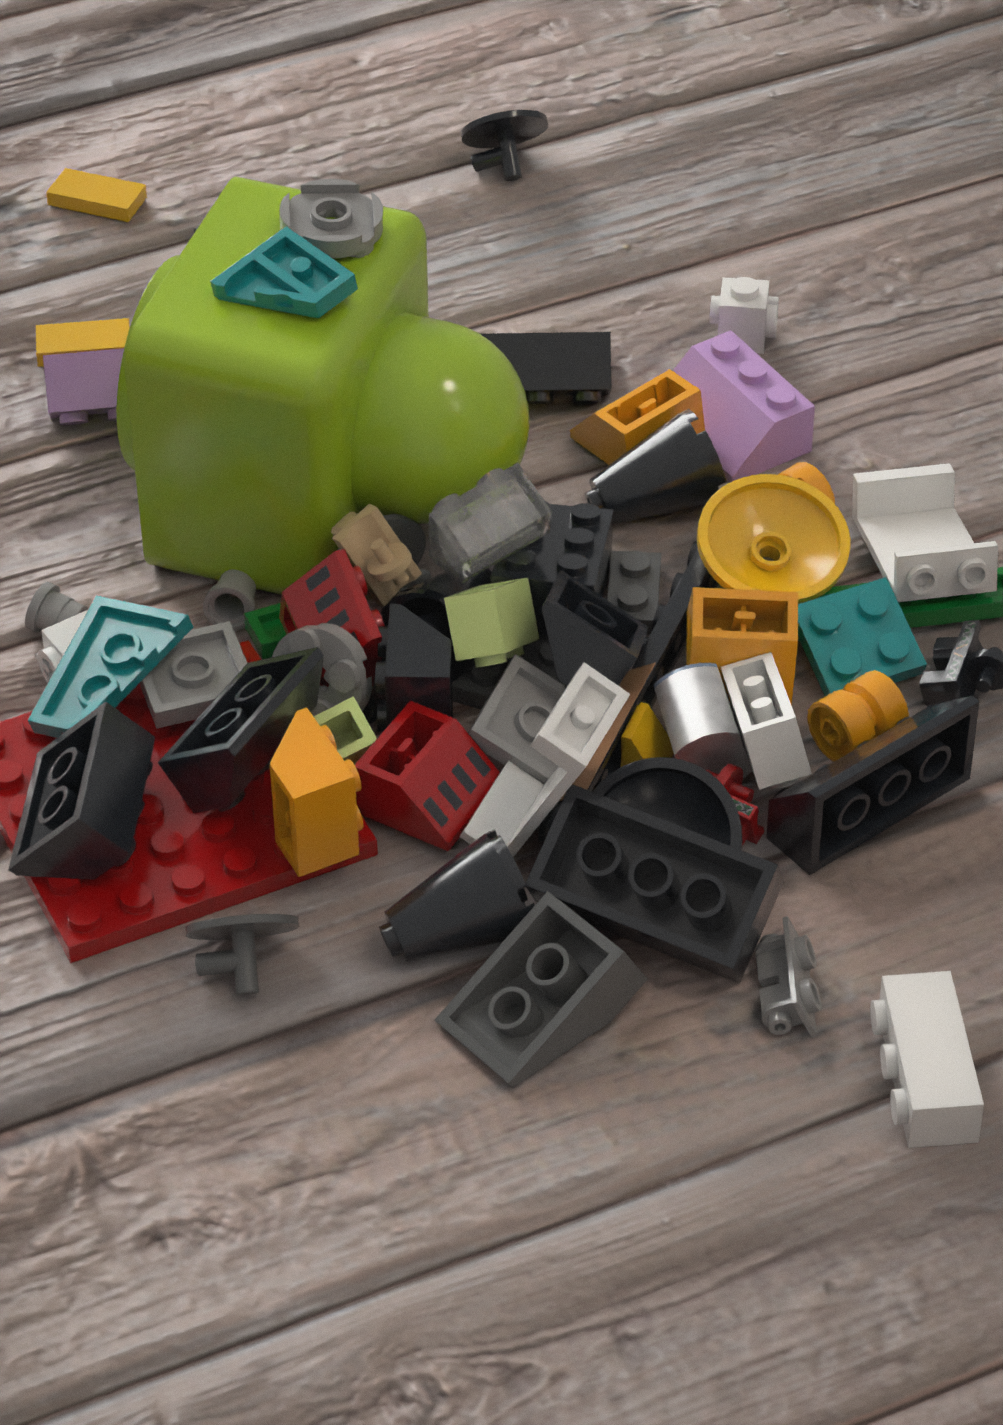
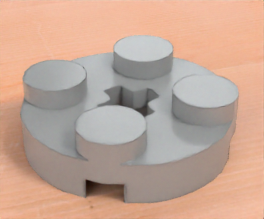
M319 179L301 185V194L294 196L290 200L288 193L280 204V230L287 226L331 258L349 256L359 258L369 255L373 251L374 243L382 235L383 205L379 197L372 192L371 200L366 195L359 193V184L348 180ZM328 217H335L336 219H326V218H328Z
M321 623L317 626L306 625L288 633L281 639L272 657L318 647L324 655L322 667L326 670L324 679L329 683V687L325 685L319 687L317 706L311 712L313 716L353 696L361 711L365 709L372 693V676L366 679V669L363 665V661L367 660L366 654L360 643L349 632L334 624Z

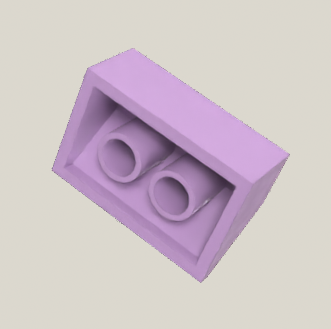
M730 330L691 346L673 370V372L701 390L705 430L717 452L726 480L729 482L742 477L757 475L812 451L815 406L733 331Z
M124 348L43 355L50 418H59L60 425H76L88 423V415L107 413L109 421H117V390Z

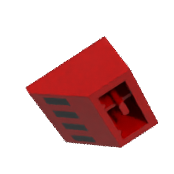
M345 549L334 551L282 591L279 618L286 634L306 625L317 626L321 623L334 624L349 632L364 649L367 660L363 661L366 669V679L372 676L373 687L376 661H382V657H378V643L382 640L378 626L385 625L380 612L377 609L370 610L365 598L367 595V585L361 568L358 565L352 567ZM322 667L320 686L325 685L329 687V683L324 679L326 670Z
M410 701L355 763L361 780V790L356 792V804L361 815L449 851L460 838L463 830L500 772L457 719Z

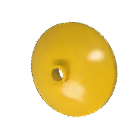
M751 475L726 484L712 495L706 503L697 528V547L700 558L709 574L723 588L798 592V604L817 599L828 592L841 578L850 554L851 540L849 529L844 516L834 502L814 486L799 479L783 475ZM763 557H769L775 561H768L763 559Z

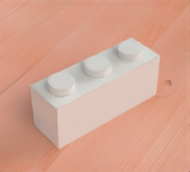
M772 652L722 666L721 671L734 716L759 790L767 787H788L796 783L799 778L811 775L796 716Z
M951 971L882 976L880 999L871 1001L870 1016L874 1035L883 1034L885 1043L881 1044L880 1048L883 1078L893 1079L895 1089H892L890 1094L891 1114L894 1124H903L908 1148L979 1143L984 1103Z

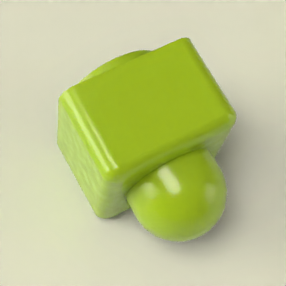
M235 176L229 180L181 254L169 258L158 268L142 294L127 335L120 367L117 390V432L122 455L128 466L135 470L143 553L147 564L218 581L224 572L239 570L252 578L257 590L282 595V591L334 551H337L338 546L332 539V527L349 512L360 513L369 503L376 506L383 516L401 514L419 524H437L469 516L492 502L507 487L522 462L529 437V407L521 379L515 368L491 341L463 325L429 317L427 237L421 220L411 212L383 206V231L380 239L374 243L373 251L369 255L359 258L350 256L332 258L355 274L358 290L320 318L228 302L216 298L210 281L279 232V210L282 199L288 193L290 200L294 196L301 194V189ZM328 217V218H326V219H336V218H335V217Z

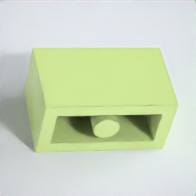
M528 577L479 585L444 598L456 661L474 658L476 667L504 663L507 661V658H511L515 654L518 656L523 655V646L539 639Z

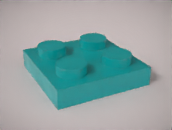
M887 577L798 604V638L824 696L833 691L842 690L847 683L873 670L884 673L894 683L921 675L925 671L927 663Z

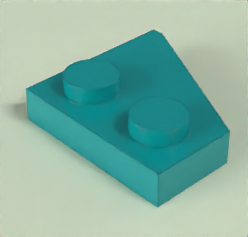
M287 226L210 281L214 296L220 300L314 318H320L358 290L354 273Z

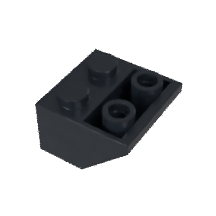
M390 604L388 625L378 626L382 635V640L378 643V657H386V661H376L375 692L380 695H386V700H378L377 732H383L410 701L453 718L452 640L403 605Z

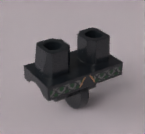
M979 620L964 621L958 637H939L936 639L933 647V661L937 671H924L919 683L927 707L968 696L978 699L980 692L986 693L990 690L994 691L1003 688V652L997 647H991L990 649L982 647L979 641V633L982 628Z

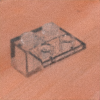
M518 463L504 471L502 468L494 469L485 474L473 489L461 496L457 493L448 495L434 506L432 512L429 513V556L436 565L461 583H464L550 533L552 511Z

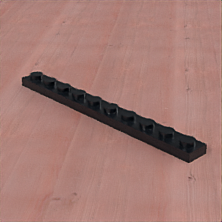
M697 541L692 544L685 572H678L674 577L667 605L660 604L653 619L652 632L649 638L645 637L638 658L634 662L632 669L655 662L656 664L587 790L591 792L609 774L621 767V736L633 712L641 702L647 703L651 709L653 708L657 700L654 684L673 670L686 646L687 608L693 587L717 588L719 584L705 568L699 555ZM563 800L558 801L554 811L551 810L541 822L538 834L539 841H545Z

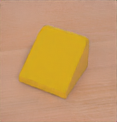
M641 702L637 705L621 736V767L642 759L672 758L674 755L668 734L647 703Z

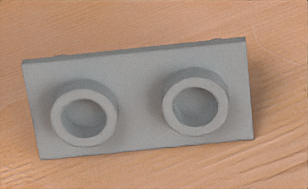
M786 916L782 918L784 934L765 935L755 948L758 981L762 987H765L759 989L762 1022L769 1028L771 1033L776 1035L786 1034L793 1026L804 1024L813 1038L817 1036L814 1012L821 1011L822 1009L817 986L810 977V969L817 967L816 956L807 935L799 937L789 917Z

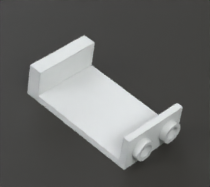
M950 463L853 474L852 518L883 578L887 577L898 602L997 591L998 545L996 541L973 542L954 509L955 471Z
M584 662L530 745V747L559 767L548 781L542 784L508 760L463 830L460 838L472 844L483 834L495 829L497 836L500 835L511 855L514 857L586 768L630 696V693Z

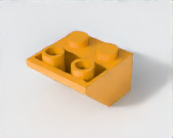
M669 369L593 413L570 429V437L610 465L675 415L687 409H690L698 417V420L690 424L696 434L705 431L701 390Z
M693 587L687 608L686 665L696 663L717 664L727 692L721 671L722 666L772 652L792 706L798 647V592Z
M307 707L297 710L270 762L275 840L298 877L359 855L358 831L363 829V819L356 804V792L361 790V780L354 763L350 759L344 761L338 753L335 739L327 725L320 726Z

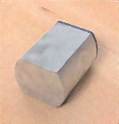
M696 663L686 665L667 673L654 684L676 759L693 763L704 770L707 769L716 774H719L729 763L743 769V778L752 771L717 664Z

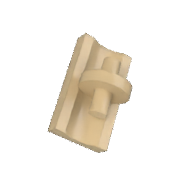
M369 503L358 514L349 512L332 527V539L340 550L345 549L352 567L358 565L361 568L367 589L377 604L384 607L402 587L422 575V572L412 559V554L401 543L376 506Z

